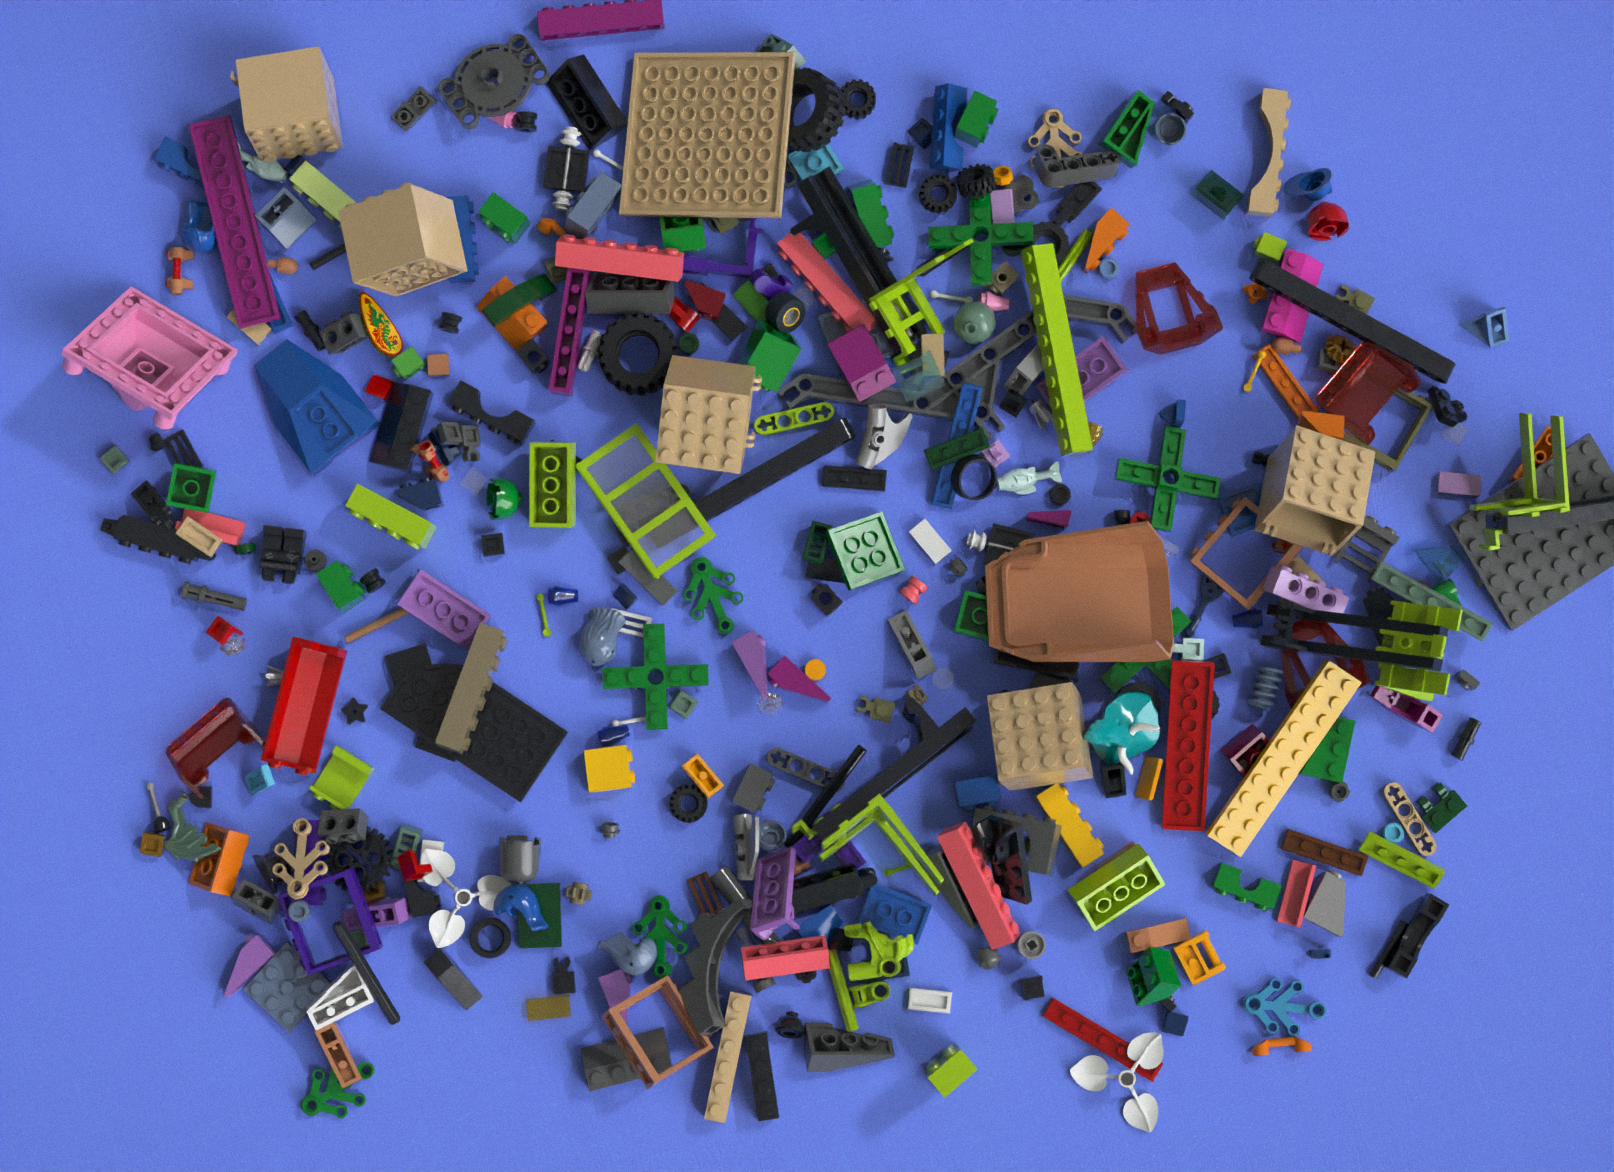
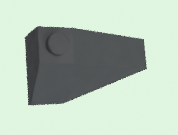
M939 843L929 848L925 854L943 877V883L939 885L925 868L924 870L958 915L972 929L979 922Z
M805 1023L804 1058L807 1072H830L890 1059L895 1056L891 1038L871 1033L862 1035L847 1032L846 1027L845 1030L832 1027L833 1024Z

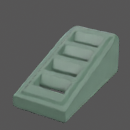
M402 824L392 855L395 859L390 862L394 866L393 868L401 870L399 862L396 861L397 857L403 854L399 852V849L404 851L413 850L414 854H416L422 829ZM404 833L415 836V838L405 836ZM402 841L412 843L413 847L401 843Z

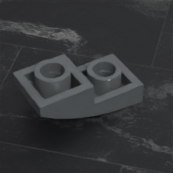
M420 86L407 102L402 103L391 118L405 131H408L429 111L437 100L424 87Z

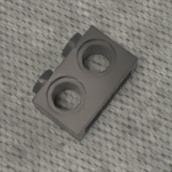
M352 311L344 313L340 316V320L327 323L325 325L326 328L319 332L329 355L341 354L370 337L362 313L353 314Z
M361 809L321 810L318 835L329 844H336L341 841L356 843L357 841L365 840L369 817Z

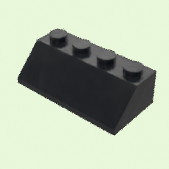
M584 54L567 59L549 77L546 84L573 126L581 133L580 137L589 151L615 136L628 124Z
M393 382L369 461L370 463L410 474L416 455L410 449L415 444L419 445L433 398L431 390L410 384Z

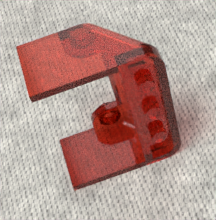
M224 698L167 747L166 755L179 779L202 799L204 795L199 786L208 780V766L238 741L242 744H250L256 739L262 746L265 745V741L258 729L231 698Z

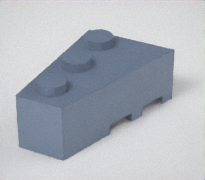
M600 172L597 178L593 177L587 186L588 190L580 193L576 200V206L574 208L571 206L565 214L567 219L564 230L569 235L576 236L577 239L588 237L592 231L595 233L598 228L596 225L603 216L607 215L620 195L622 185Z

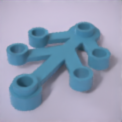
M1278 978L1271 979L1269 985L1259 994L1250 993L1242 1001L1243 1009L1248 1014H1256L1265 1024L1266 1031L1271 1034L1278 1032L1279 1025L1277 1022L1272 1021L1263 1009L1272 1010L1286 1026L1287 1033L1292 1036L1300 1033V1026L1294 1023L1284 1011L1307 1013L1315 1019H1321L1326 1014V1007L1321 1002H1312L1310 1005L1285 1003L1296 993L1303 991L1304 985L1299 980L1292 981L1290 987L1274 1001L1264 1000L1274 991L1281 990L1283 983ZM1277 980L1279 987L1274 989L1272 983ZM1295 983H1299L1301 986L1298 991H1295L1293 988ZM1251 1000L1256 1001V1006L1254 1008H1251L1249 1006V1002ZM1315 1006H1318L1320 1008V1012L1318 1014L1313 1013V1008ZM1271 1023H1274L1276 1025V1029L1274 1031L1269 1030V1025ZM1292 1025H1295L1297 1027V1031L1295 1033L1290 1032V1027Z

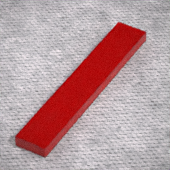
M1052 997L1042 1015L1043 1017L1126 1067L1132 1068L1136 1061L1128 1057L1127 1049L1130 1043ZM1160 1063L1153 1069H1144L1138 1064L1135 1072L1153 1082L1163 1063Z

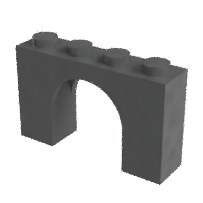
M983 805L982 809L975 808L971 830L974 835L973 838L981 850L982 842L975 828L977 822L990 815L1021 823L1030 839V852L1027 861L1028 871L1052 876L1062 827L1055 824L1056 820L1043 817V821L1035 820L1036 816L1023 813V817L1015 816L1016 812L1003 809L1002 813L995 812L994 807ZM983 853V858L985 862L990 863Z

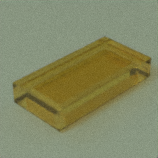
M569 995L526 1000L528 1021L571 1016Z

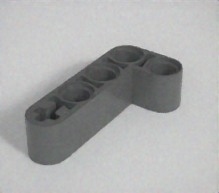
M1042 144L1037 149L1034 168L1043 185L1046 187H1059L1113 178L1116 176L1121 157L1114 151L1108 150L1059 158L1054 147Z

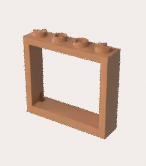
M1244 497L1242 500L1238 498L1231 506L1233 511L1229 516L1224 514L1217 522L1219 525L1218 529L1215 532L1210 530L1203 540L1206 543L1201 548L1197 546L1189 555L1192 557L1189 562L1248 611L1265 592L1262 588L1268 574L1248 598L1245 599L1200 561L1202 556L1245 506L1255 515L1258 514V507L1247 497ZM1289 542L1292 546L1274 567L1280 568L1281 565L1286 567L1303 546Z
M668 975L612 1007L601 1016L646 1089L661 1082L714 1048L709 1040V1036L698 1035L682 996L678 992L676 984H673ZM657 991H660L697 1049L695 1053L660 1074L656 1072L620 1015L624 1010Z

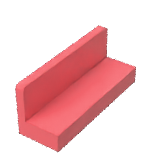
M184 508L181 522L177 521L175 529L178 530L188 516L223 539L222 543L236 546L241 543L246 523L212 513Z
M1292 860L1276 919L1277 922L1301 927L1316 865Z

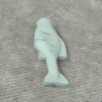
M238 142L241 159L248 163L246 165L247 170L254 171L260 178L279 181L281 183L286 180L288 173L278 163L277 159L272 162L261 161L258 155L252 156L242 151Z
M1054 462L1049 470L1035 472V467L1011 470L1001 478H997L999 491L1005 490L1024 495L1036 491L1034 484L1038 480L1051 478L1061 483L1059 462Z

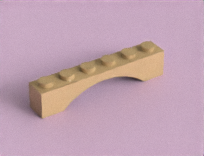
M1263 88L1260 94L1258 114L1268 131L1270 157L1262 179L1248 194L1247 215L1271 218L1274 212L1278 210L1279 200L1276 199V191L1279 192L1281 187V179H1278L1279 171H1282L1284 159L1280 157L1281 151H1284L1286 146V138H1283L1284 130L1287 131L1289 120L1285 118L1286 110L1290 109L1291 98H1288V91Z
M735 991L730 992L724 1020L726 1026L722 1030L704 1119L721 1123L726 1122L752 995Z

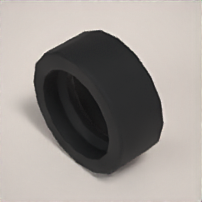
M496 918L482 919L477 922L472 928L469 937L470 945L474 952L488 959L499 957L505 953L511 942L509 928L504 922ZM489 925L499 928L503 935L500 947L492 951L483 949L478 942L479 932L482 928Z

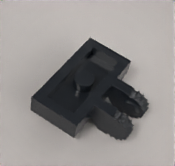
M1432 386L1427 390L1438 422L1453 428L1458 422L1466 421L1467 414L1465 411L1463 412V403L1458 400L1451 401L1450 394L1444 389Z

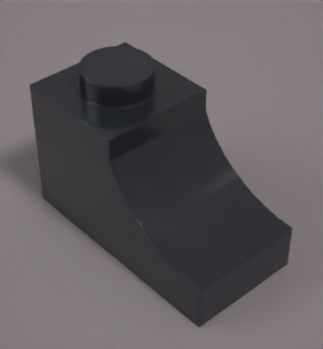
M416 880L404 881L412 918L439 911V907H442L439 894L436 895L435 891L429 892L424 890Z

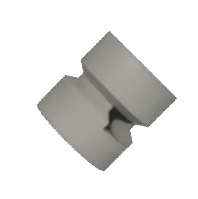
M1025 931L1018 937L1016 947L1022 956L1036 959L1044 953L1046 942L1040 933Z

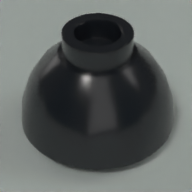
M792 1011L786 1012V1016L782 1017L775 1027L776 1033L785 1038L794 1039L802 1037L805 1034V1029L802 1021L798 1018L799 1014Z

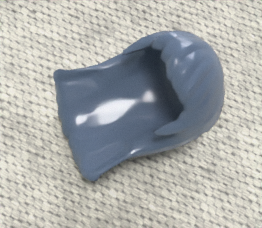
M593 607L588 613V623L580 634L579 648L582 657L590 665L601 666L614 658L617 648V635L626 620L622 613L617 610H608L606 607Z
M622 932L604 941L600 940L597 944L598 949L606 951L615 964L622 971L630 975H640L649 970L657 956L656 944L652 939H639L641 943L638 947L631 943Z

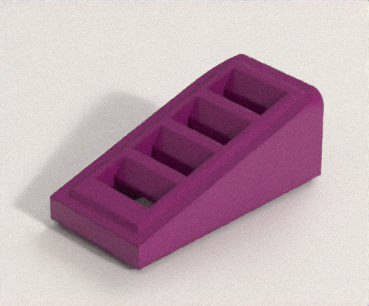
M1071 511L1029 512L1026 515L1027 521L1066 529L1069 525Z

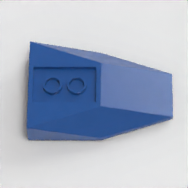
M288 339L254 364L276 428L314 476L331 463L329 460L361 435L365 437L380 425L376 417L340 373Z

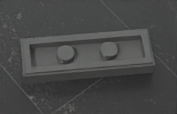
M632 548L618 561L663 606L678 591L662 575L654 580Z

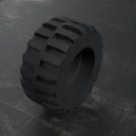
M805 67L802 70L800 68L794 69L787 147L798 152H811L812 149L816 151L822 148L821 145L824 144L826 146L831 142L830 139L832 137H836L839 133L837 132L839 126L842 127L844 122L842 116H845L846 109L843 107L845 105V98L842 96L840 87L816 70ZM814 94L815 108L812 115L803 124L794 126L793 115L796 106L804 97Z
M630 313L626 314V317L622 319L620 317L615 319L613 325H608L605 334H602L600 338L598 360L606 379L616 389L625 391L629 395L638 394L639 396H644L645 393L651 392L652 394L657 392L658 388H663L672 355L679 356V351L674 334L662 320H657L653 315L646 316L644 313H638V315ZM646 336L657 346V362L653 368L644 373L629 372L620 363V347L630 337Z

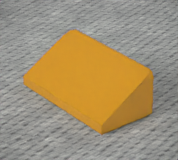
M698 753L681 766L708 799L724 787V784Z
M1149 756L1144 758L1135 793L1136 797L1149 801L1153 800L1163 763L1162 759Z

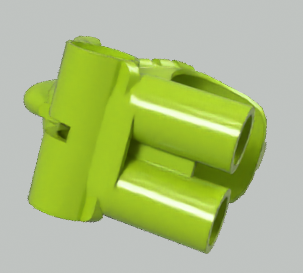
M871 921L864 923V925L861 923L844 925L846 937L863 938L869 942L872 956L871 961L848 964L850 981L881 976H895L901 970L900 961L914 949L913 934L907 935V937L899 935L892 940L886 934L879 933L871 924ZM888 961L895 964L893 973H889L885 968Z

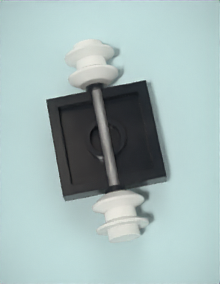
M565 127V130H561L564 138L560 139V142L565 148L548 146L543 188L560 190L553 193V196L556 197V202L552 203L555 209L559 211H568V208L572 206L569 204V199H573V196L568 191L581 193L582 191L585 192L590 151L574 149V147L580 145V142L577 141V136H581V133L575 127Z
M993 523L990 538L987 541L985 532L977 535L976 530H974V533H969L966 545L970 546L969 550L977 547L978 552H981L984 547L987 548L983 565H987L991 561L997 560L1005 552H1010L1019 546V543L1023 540L1033 539L1034 533Z

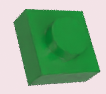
M825 233L812 242V245L824 260L836 252Z

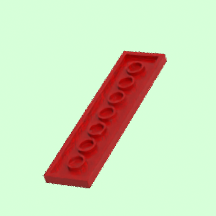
M1171 660L1162 829L1205 831L1215 662Z

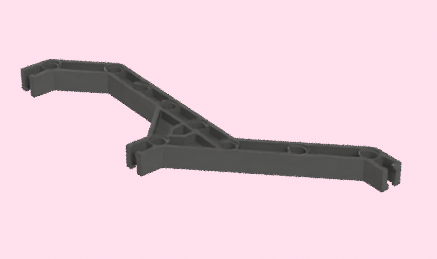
M1063 295L1068 321L1107 326L1121 344L1128 340V336H1124L1118 326L1122 322H1125L1131 328L1133 335L1140 330V327L1121 304ZM1033 310L947 371L945 376L939 377L921 391L886 387L868 399L859 402L852 394L846 380L802 374L778 390V395L784 400V394L792 389H796L799 396L791 403L789 400L786 401L789 410L810 398L867 408L871 404H881L887 406V411L911 413L912 415L953 421L960 394L959 391L961 390L962 382L983 387L978 408L984 409L986 416L984 418L976 416L974 424L977 428L983 427L989 441L994 436L987 431L983 423L991 419L998 427L999 433L1005 428V425L992 409L999 362L1037 335ZM1110 312H1119L1121 318L1119 320H1113L1110 316ZM1025 326L1028 328L1029 333L1027 335H1020L1018 328ZM987 350L993 351L995 358L992 360L986 359L984 352ZM952 375H959L962 382L960 384H953L950 377ZM802 381H808L811 387L809 390L804 391L800 389L799 384ZM924 399L927 401L928 406L925 409H920L917 407L916 402Z

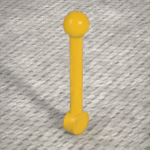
M1264 351L1258 352V359L1249 380L1243 385V389L1246 392L1252 389L1251 383L1261 360L1266 356Z

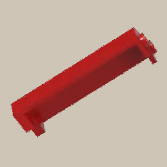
M292 637L261 760L268 762L269 767L280 769L281 765L295 768V773L307 776L308 772L316 773L347 650Z

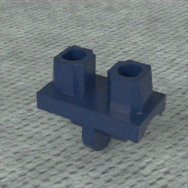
M437 426L431 429L428 437L436 450L435 456L438 460L441 459L446 467L450 466L461 455V449L458 445L450 447L442 445Z

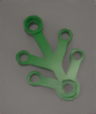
M698 557L691 564V571L694 576L689 588L684 591V598L687 601L695 600V591L702 579L705 588L697 607L692 610L693 619L700 621L704 618V610L710 598L719 620L717 623L719 632L725 635L730 634L734 629V623L730 618L726 617L718 595L731 600L736 605L742 603L743 595L738 591L732 592L713 584L710 576L723 580L726 585H732L735 582V576L731 572L725 573L713 568L707 558ZM702 563L706 566L704 571L697 569L699 564ZM731 575L733 577L732 582H726L725 577ZM692 591L694 593L693 598H687L686 593ZM735 594H739L741 596V600L739 602H735L733 600V596ZM700 610L702 612V616L700 618H696L694 616L695 611ZM723 622H728L730 624L728 629H723L721 627Z
M657 895L649 902L650 911L640 922L633 924L632 930L635 934H644L647 930L646 926L654 918L656 919V926L645 939L650 938L653 941L656 939L657 963L653 968V972L656 977L662 979L667 975L670 976L672 973V966L666 962L665 939L674 946L673 949L676 954H685L688 950V945L680 941L665 926V918L673 924V930L676 933L685 932L687 924L670 910V902L665 896ZM658 902L662 905L660 910L656 908ZM679 922L683 925L681 931L677 928ZM638 924L642 926L641 932L637 930ZM679 944H682L684 947L682 952L678 950ZM660 966L664 968L663 974H660L658 971Z
M363 1062L357 1067L362 1079H369L375 1073V1067L370 1062ZM331 1066L327 1089L320 1095L321 1081L325 1079L326 1072L321 1068L314 1070L312 1073L313 1083L310 1095L303 1098L301 1109L309 1116L317 1115L321 1111L334 1114L338 1118H344L348 1114L347 1106L339 1105L336 1107L324 1102L332 1098L354 1103L355 1106L360 1107L366 1103L367 1099L362 1093L355 1095L342 1092L347 1087L342 1088L340 1082L337 1084L338 1078ZM365 1066L370 1068L369 1074L363 1072ZM317 1071L322 1072L323 1077L321 1079L316 1078L315 1074ZM357 1096H361L363 1098L362 1104H358L356 1102ZM310 1101H314L316 1103V1107L314 1109H311L309 1107ZM340 1107L345 1109L344 1115H339L338 1109Z

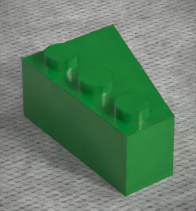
M1139 90L1132 93L1098 145L1106 151L1112 150L1119 154L1121 157L1120 161L1128 167L1133 168L1137 166L1155 102Z
M867 180L847 186L849 193L851 192L854 203L853 207L877 248L892 244L891 238H894V233L891 225L887 226L886 218L889 215L886 206H882L880 198L883 197L880 185L876 186L875 182Z
M1338 717L1299 772V775L1342 783L1355 720Z

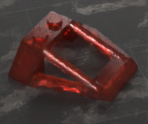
M1176 262L1138 271L1135 275L1137 334L1144 350L1160 355L1200 345L1223 330V325L1216 309L1212 304L1209 305L1200 290L1197 291L1190 283L1191 280ZM1176 285L1187 325L1160 332L1148 292ZM1187 292L1202 311V314L1196 315L1195 319ZM1145 315H1146V318H1147V322H1148L1149 327H1146Z
M1303 619L1293 625L1291 637L1298 640L1307 641L1322 634L1327 644L1348 646L1327 622ZM1281 650L1285 697L1292 709L1311 679L1297 652ZM1334 657L1338 667L1362 682L1359 687L1371 682L1362 661L1348 659L1353 666L1348 668L1343 658ZM1290 658L1305 688L1298 691L1295 689Z

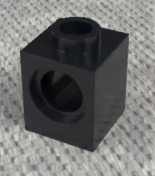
M533 339L516 351L532 374L536 372L539 374L548 367L549 359ZM534 353L540 355L538 362H529L530 355Z
M826 583L823 586L821 584L817 585L811 591L813 595L810 599L826 617L843 604V601ZM823 593L829 594L831 596L830 603L822 604L819 601L820 595Z

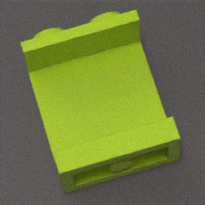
M335 746L332 751L333 756L314 786L311 785L309 789L313 791L312 796L318 800L323 801L326 799L331 803L330 807L334 810L349 809L375 768L340 746Z

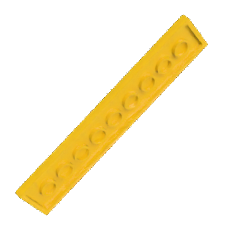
M1326 659L1205 834L1241 857L1362 682Z

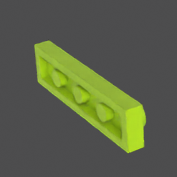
M1371 831L1367 833L1359 846L1360 852L1433 889L1436 888L1445 874V869Z

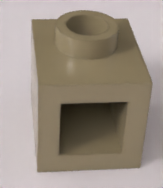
M1005 261L992 273V285H987V287L993 294L996 295L998 293L1002 296L1019 280L1020 275Z

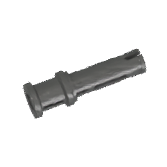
M185 581L181 593V599L184 600L189 598L197 600L200 604L209 602L241 611L245 610L247 598L209 590V587L206 585L201 587L190 584L189 581Z

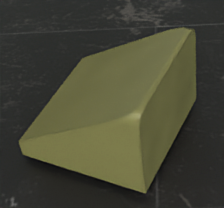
M555 256L544 260L552 283L566 279L568 268L555 266Z

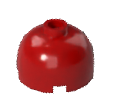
M1319 203L1310 210L1306 219L1310 238L1318 241L1331 240L1329 236L1336 234L1337 238L1341 237L1349 229L1346 212L1342 207L1334 203Z

